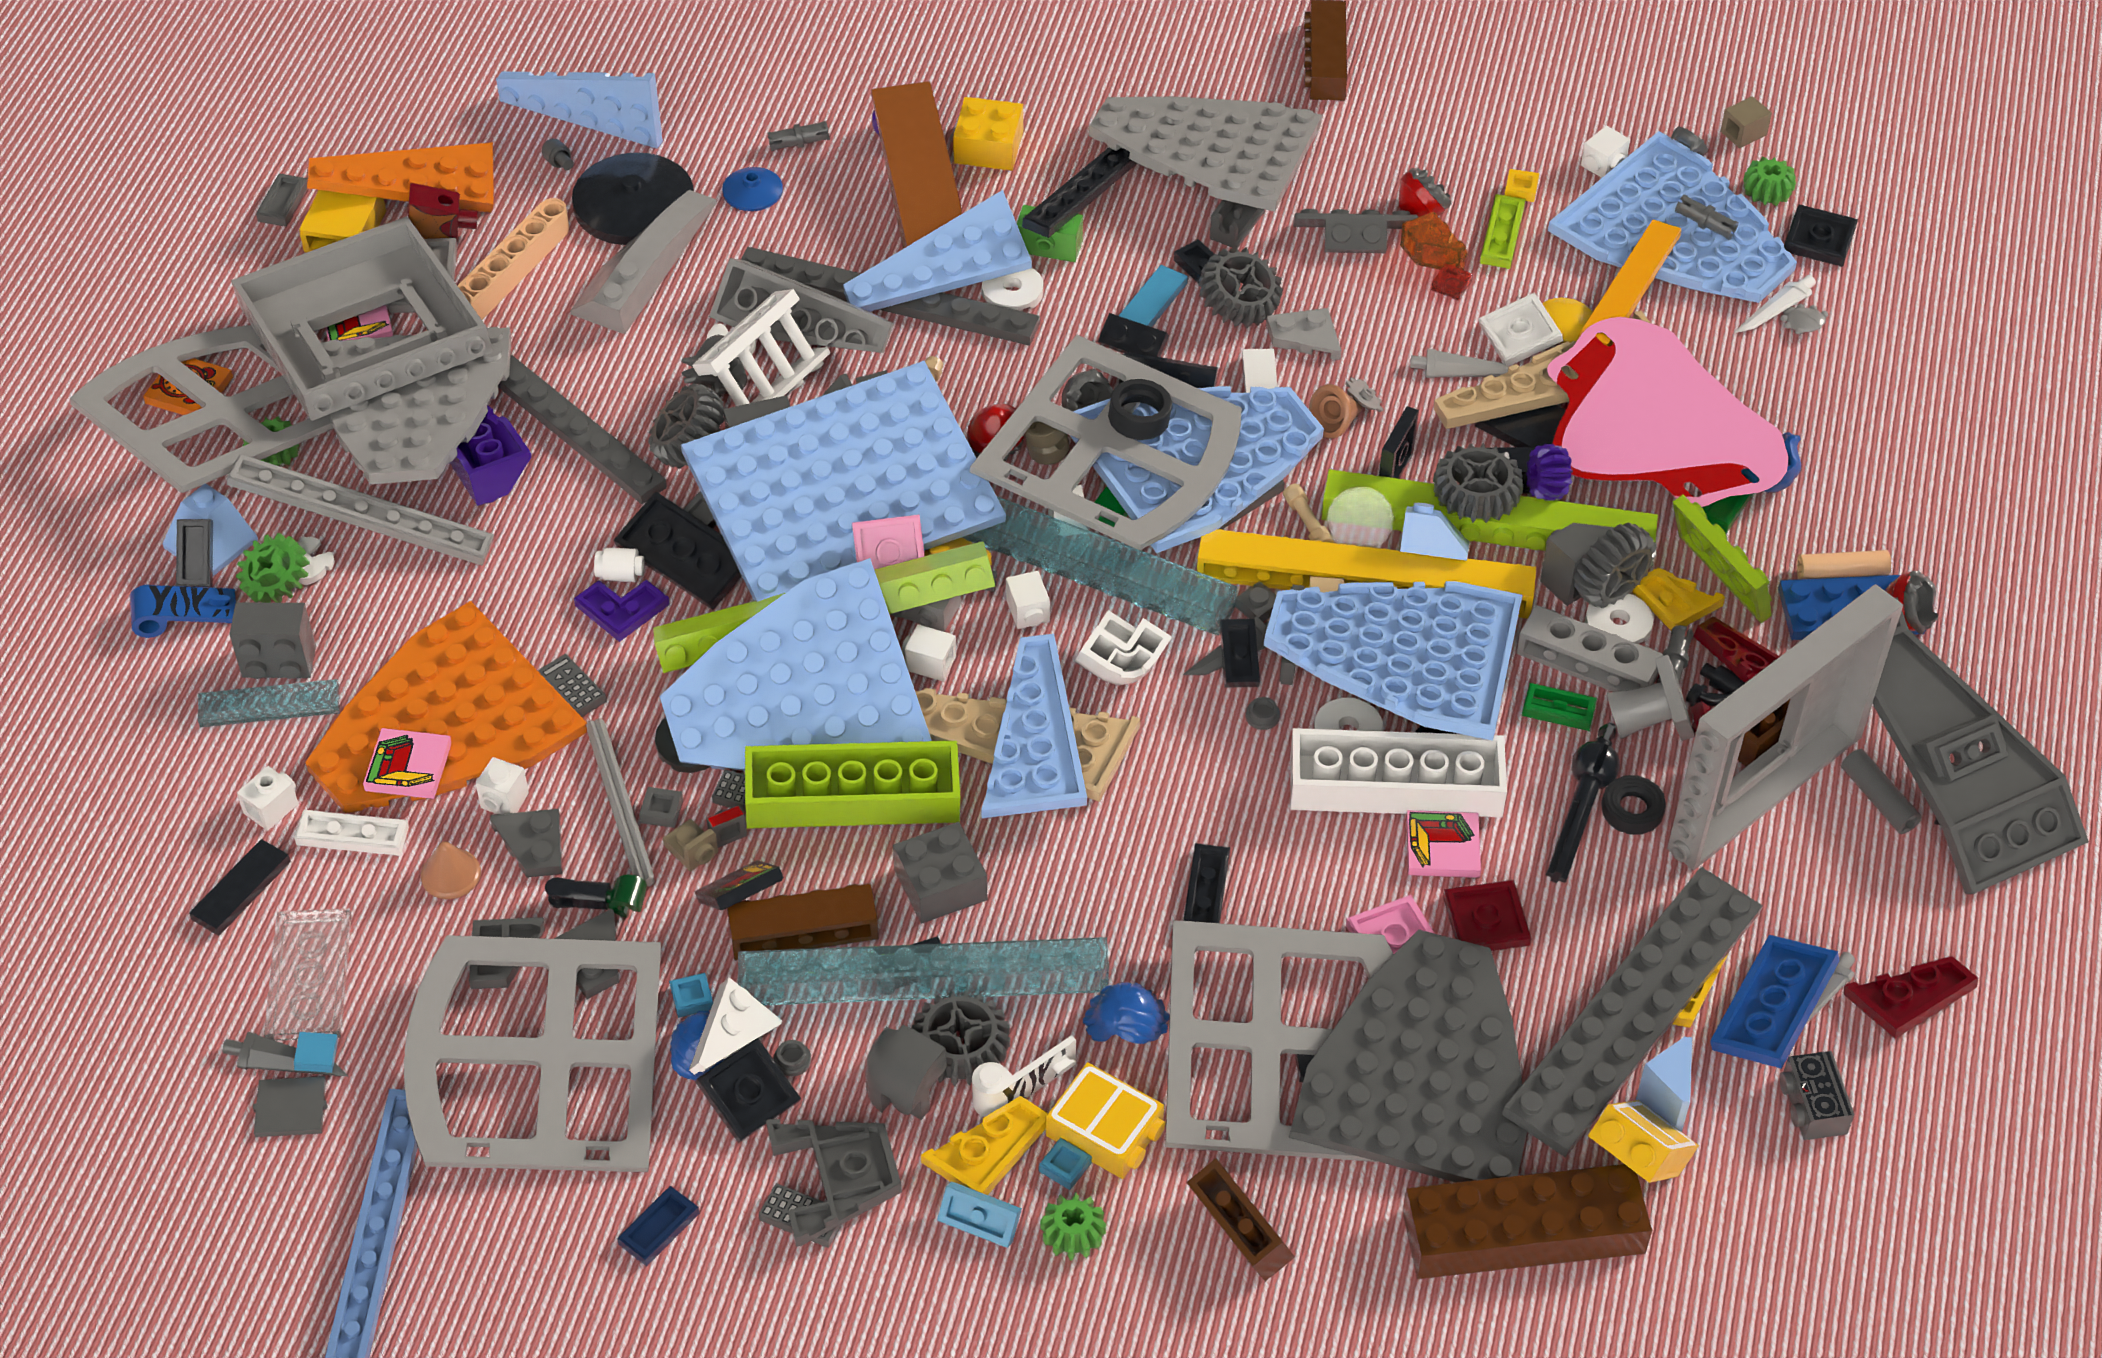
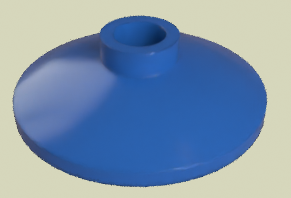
M747 167L730 174L723 183L722 192L724 199L732 207L743 211H759L771 207L781 198L783 184L779 176L771 170L761 167Z

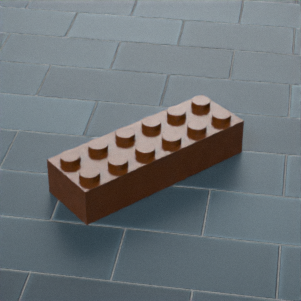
M1625 1164L1406 1188L1402 1210L1417 1279L1646 1254L1652 1234V1227L1638 1175Z

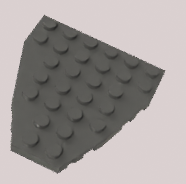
M1418 929L1367 981L1308 1064L1289 1138L1456 1183L1518 1176L1527 1131L1503 1116L1502 1112L1505 1105L1523 1084L1513 1019L1491 949Z

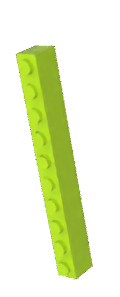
M1332 469L1328 471L1321 520L1403 532L1407 506L1413 507L1414 503L1431 504L1434 506L1433 510L1441 511L1468 541L1498 544L1501 546L1546 551L1548 537L1555 530H1562L1572 523L1616 527L1619 524L1624 525L1629 522L1632 525L1636 524L1639 528L1642 527L1656 543L1658 514L1557 500L1544 501V499H1537L1535 497L1520 496L1517 507H1513L1510 515L1503 514L1499 521L1490 517L1487 523L1482 519H1476L1472 523L1471 518L1464 517L1459 520L1457 512L1448 514L1447 506L1439 505L1433 483Z
M983 541L874 570L889 614L995 587L989 558ZM783 594L758 602L752 601L653 627L654 644L663 673L692 666L716 642Z

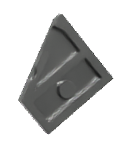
M609 909L554 939L616 941L614 911ZM583 968L577 973L576 985L586 999L619 983L618 969Z

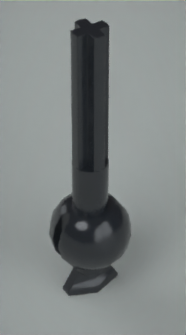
M1610 722L1599 728L1598 738L1595 741L1581 745L1573 755L1571 770L1573 776L1578 781V785L1546 873L1547 876L1551 877L1550 881L1554 883L1558 881L1565 883L1567 881L1598 789H1604L1615 781L1619 775L1620 759L1617 752L1612 748L1611 742L1616 735V725Z

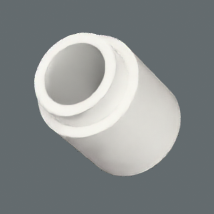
M604 548V551H596L595 577H603L604 581L636 582L638 576H643L644 556H639L638 549Z

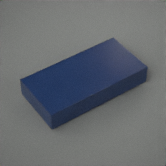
M669 1186L617 1238L618 1245L647 1267L700 1214L699 1207L672 1186Z

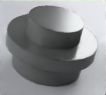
M1258 697L1246 708V721L1249 725L1259 730L1271 729L1280 720V710L1272 699Z
M788 1040L777 1048L774 1054V1061L785 1076H798L806 1072L810 1067L811 1053L800 1041Z

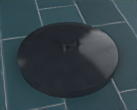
M650 153L619 154L595 163L578 178L572 193L574 215L579 225L593 237L612 244L627 245L674 201L688 190L694 191L688 173L680 165L668 158Z

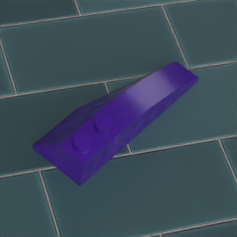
M488 405V412L474 436L468 443L461 442L457 446V456L450 462L477 506L492 503L498 498L508 495L532 457L530 450L510 421L503 415L501 417L496 416L493 408Z

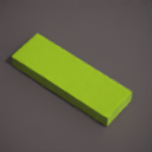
M1499 194L1495 195L1480 264L1507 269L1511 268L1526 199Z

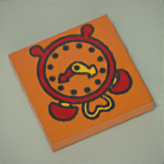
M194 358L181 361V363L220 393L224 391L233 378L232 370ZM160 374L143 395L145 404L181 415H187L202 408Z

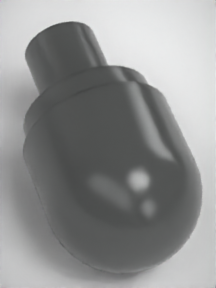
M549 139L543 144L542 155L552 166L557 168L563 167L565 170H570L573 167L574 162L571 159L570 150L560 140Z

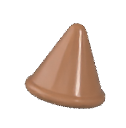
M1325 384L1319 387L1312 395L1309 404V411L1324 428L1323 437L1328 439H1335L1344 434L1362 410L1360 404L1347 395L1339 386L1333 384Z
M443 841L438 845L421 870V882L425 890L432 896L440 899H456L468 894L478 884L481 876V867L476 857L447 841Z

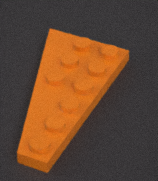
M493 142L309 158L307 188L409 202L410 183H417L458 192L460 194L459 209L492 213Z

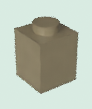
M1751 96L1725 109L1720 132L1738 148H1742L1767 135L1772 112Z

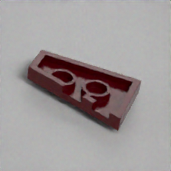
M1714 616L1699 624L1693 635L1697 641L1745 683L1780 657Z
M1950 956L1912 966L1910 972L1891 977L1886 973L1875 976L1874 982L1859 985L1856 981L1845 984L1843 995L1896 1039L1977 988L1979 978L1957 959Z

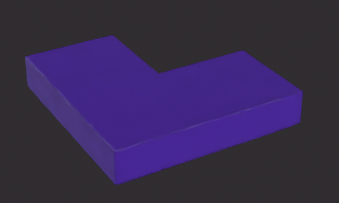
M647 579L622 598L600 580L574 598V604L579 610L619 642L670 605L669 597Z

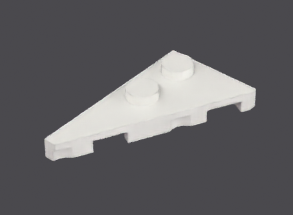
M728 978L719 985L689 1071L694 1075L698 1072H704L722 1059H726L756 1038L771 1032L781 1024L782 1020L751 996L746 989Z

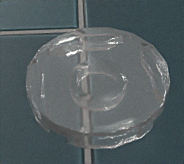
M1357 486L1344 490L1334 499L1328 510L1327 524L1331 536L1338 544L1378 548L1387 540L1393 529L1394 515L1390 503L1382 493L1370 487Z

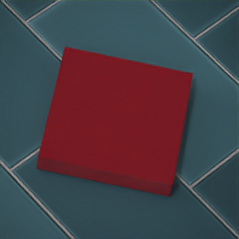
M1514 880L1444 889L1443 899L1455 939L1488 947L1491 951L1531 945V934Z

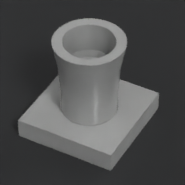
M1669 655L1655 658L1661 679L1660 683L1627 691L1607 693L1612 715L1621 739L1641 729L1673 719L1681 741L1695 737L1679 681Z

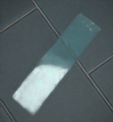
M338 679L198 693V723L200 728L340 713Z

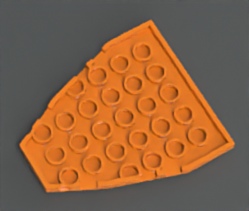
M469 601L413 634L344 707L305 763L308 772L346 814L362 811L367 807L379 808L390 806L389 800L407 797L404 795L370 792L364 789L363 782L382 728L450 736L452 744L435 794L436 796L466 787L467 780L480 777L492 757L519 765L524 769L532 767L586 734L587 722L476 605ZM410 796L411 801L426 799L422 797Z

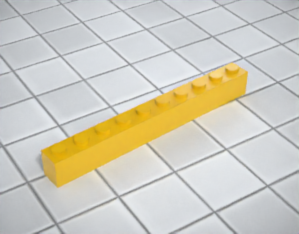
M1216 529L1211 533L1201 536L1196 579L1253 586L1260 581L1268 588L1290 590L1292 585L1304 586V589L1309 588L1310 577L1344 578V583L1393 582V586L1397 587V589L1413 587V582H1424L1425 588H1444L1445 581H1457L1522 594L1518 617L1528 619L1534 599L1536 567L1488 560L1467 559L1465 561L1401 552L1386 548L1363 547L1351 544L1346 545Z

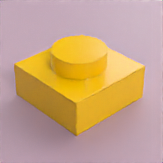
M1509 169L1505 196L1534 202L1540 173Z

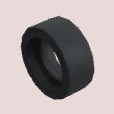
M1145 379L1124 381L1118 384L1112 391L1108 412L1110 424L1118 433L1127 438L1136 440L1153 439L1162 435L1168 428L1172 399L1168 391L1154 381ZM1140 402L1154 407L1158 413L1152 416H1137L1127 412L1122 406L1128 403Z

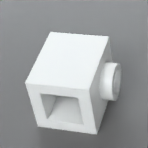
M1606 125L1584 143L1581 166L1601 178L1627 158L1630 139Z
M1039 571L1007 577L1006 601L1017 629L1029 626L1034 627L1050 622V599Z
M917 624L912 635L906 636L901 649L903 656H905L908 671L944 682L956 658V635Z
M492 757L476 781L481 808L496 814L516 813L529 794L524 768Z
M269 766L265 767L237 792L243 814L267 831L298 805L294 781L286 773L281 772L279 774Z

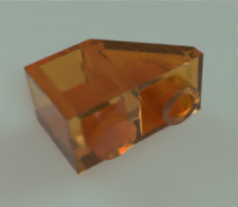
M1435 212L1402 224L1400 246L1416 265L1457 274L1464 272L1465 259L1467 257L1466 246L1461 240L1456 238L1450 231L1448 224L1442 221Z

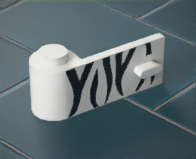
M1072 1035L1014 1075L1004 1066L995 1062L979 1065L972 1075V1099L975 1111L985 1117L1019 1096L1026 1099L1076 1064V1039Z

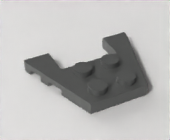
M780 1119L766 1120L773 1156L813 1148L826 1197V1202L788 1210L796 1247L810 1242L902 1193L901 1181L884 1123L836 1122L835 1126L814 1125L813 1121L799 1120L798 1125L781 1124Z

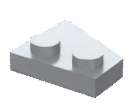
M1328 308L1267 315L1266 326L1273 347L1286 350L1295 349L1312 355L1313 350L1331 353L1330 359H1341L1342 350Z

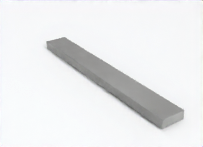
M242 454L238 455L227 477V485L481 566H483L494 540V534Z

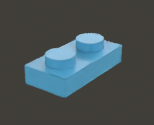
M951 1181L946 1186L937 1221L1008 1248L1013 1243L1022 1208Z

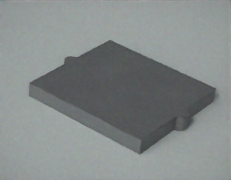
M325 1076L259 1080L257 1103L253 1105L254 1113H256L255 1137L322 1134L324 1110L328 1108L325 1100Z

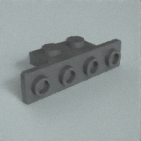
M1303 209L1300 213H1295L1293 226L1325 227L1324 252L1386 254L1387 229H1415L1418 216L1410 215L1409 211L1403 210L1394 211L1392 215L1380 214L1377 210H1365L1361 214H1349V211L1344 209L1332 210L1331 213H1319L1316 209Z

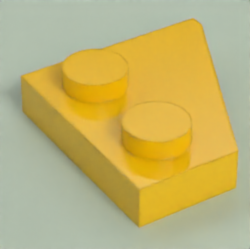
M1659 567L1648 572V575L1640 581V585H1637L1632 591L1647 604L1651 611L1671 631L1675 626H1687L1724 605L1725 601L1723 594L1718 592L1714 596L1696 589L1697 583L1678 578L1673 573Z

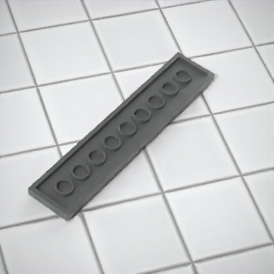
M1700 867L1505 1105L1502 1115L1566 1158L1757 918L1763 905L1708 870Z

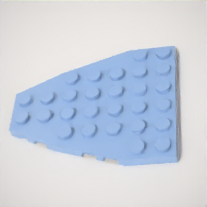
M1660 131L1549 221L1548 225L1550 233L1595 260L1620 268L1624 265L1652 219L1681 228V236L1656 274V279L1688 289L1757 303L1762 301L1795 271L1797 264L1792 254L1785 250L1779 237L1774 238L1768 231L1769 223L1765 217L1742 194L1735 195L1729 189L1730 181L1725 176L1719 178L1712 171L1713 164L1707 158L1697 152L1690 151V148L1674 139L1671 140V137ZM1685 194L1705 206L1711 205L1715 207L1716 212L1739 222L1736 232H1731L1733 234L1732 238L1728 240L1708 228L1703 230L1698 227L1697 222L1680 213H1676L1675 208L1678 201L1682 203L1680 198Z
M1230 386L1198 388L1242 408L1241 427L1235 454L1223 480L1202 508L1182 526L1163 539L1151 544L1156 553L1197 539L1222 527L1283 480L1323 438L1324 428L1291 387H1275L1272 389L1250 387V393H1231ZM1110 399L1072 412L1088 419H1095ZM1140 403L1132 414L1152 416L1158 413V411L1148 404ZM1172 403L1169 425L1162 435L1153 439L1137 441L1185 463L1196 466L1200 463L1211 433L1212 421ZM1070 435L1075 443L1079 441V439ZM1107 452L1102 453L1092 465L1132 520H1137L1157 508L1182 487L1177 483Z
M870 558L804 579L716 642L659 696L680 762L706 765L714 769L724 770L729 768L745 771V746L932 741Z
M1445 581L1444 588H1425L1424 582H1413V587L1397 589V587L1393 586V582L1339 584L1338 591L1320 592L1319 587H1309L1299 591L1293 589L1277 591L1265 634L1264 646L1321 680L1421 726L1493 741L1522 594L1457 581Z

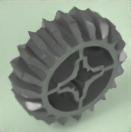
M1235 246L1229 252L1223 248L1219 251L1218 255L1214 254L1210 257L1201 271L1202 274L1198 286L1201 287L1199 296L1206 298L1204 307H1212V316L1220 314L1223 323L1231 320L1234 327L1238 326L1241 322L1246 328L1253 323L1258 326L1266 320L1267 315L1271 316L1280 304L1283 288L1280 287L1282 278L1275 276L1277 267H1269V258L1261 260L1259 252L1253 255L1249 254L1247 247L1241 252ZM1240 283H1243V285H1242V287H1241V292H1240V291H1239Z
M693 383L689 387H682L680 393L675 392L672 399L666 400V405L663 409L659 410L658 417L653 420L654 426L649 431L651 436L648 440L650 451L665 465L679 469L685 465L688 466L682 454L681 444L721 431L719 427L725 420L723 417L724 401L713 390L702 384L697 385Z
M1470 443L1467 449L1457 446L1454 452L1447 451L1444 458L1440 459L1437 464L1433 478L1435 496L1438 497L1440 506H1447L1448 514L1457 512L1459 520L1469 517L1472 523L1476 519H1482L1487 523L1490 517L1499 521L1503 514L1510 515L1513 507H1517V503L1520 501L1524 485L1522 483V469L1518 468L1517 460H1509L1508 452L1498 453L1497 446L1493 449H1487L1484 443L1481 447H1474Z
M1628 522L1624 525H1617L1614 530H1607L1603 537H1598V541L1593 546H1590L1587 554L1582 556L1583 560L1577 565V572L1573 578L1575 580L1574 587L1585 601L1595 607L1604 608L1609 604L1614 605L1617 600H1623L1628 593L1631 594L1633 589L1640 585L1643 577L1648 575V569L1654 564L1653 559L1657 554L1655 551L1657 545L1649 536V533L1642 527L1639 528L1636 524L1632 525Z
M950 990L947 999L936 995L934 1005L925 1002L922 1007V1013H916L914 1025L911 1028L946 1048V1069L938 1078V1081L941 1083L944 1079L951 1078V1083L954 1087L958 1083V1079H965L966 1083L970 1086L974 1070L983 1063H1004L1007 1057V1050L1010 1047V1026L1008 1021H1005L1003 1010H996V1004L993 1000L984 1003L981 993L974 998H970L967 990L963 992L962 996H955L952 990ZM960 1038L964 1039V1045L961 1043Z

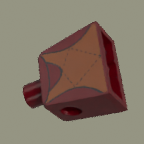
M410 183L408 218L423 239L456 238L457 241L458 228L477 230L478 211L459 210L460 194L458 192Z

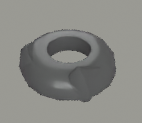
M1680 126L1674 130L1671 140L1675 139L1677 142L1690 148V151L1697 152L1702 156L1708 152L1704 140L1700 139L1690 130Z

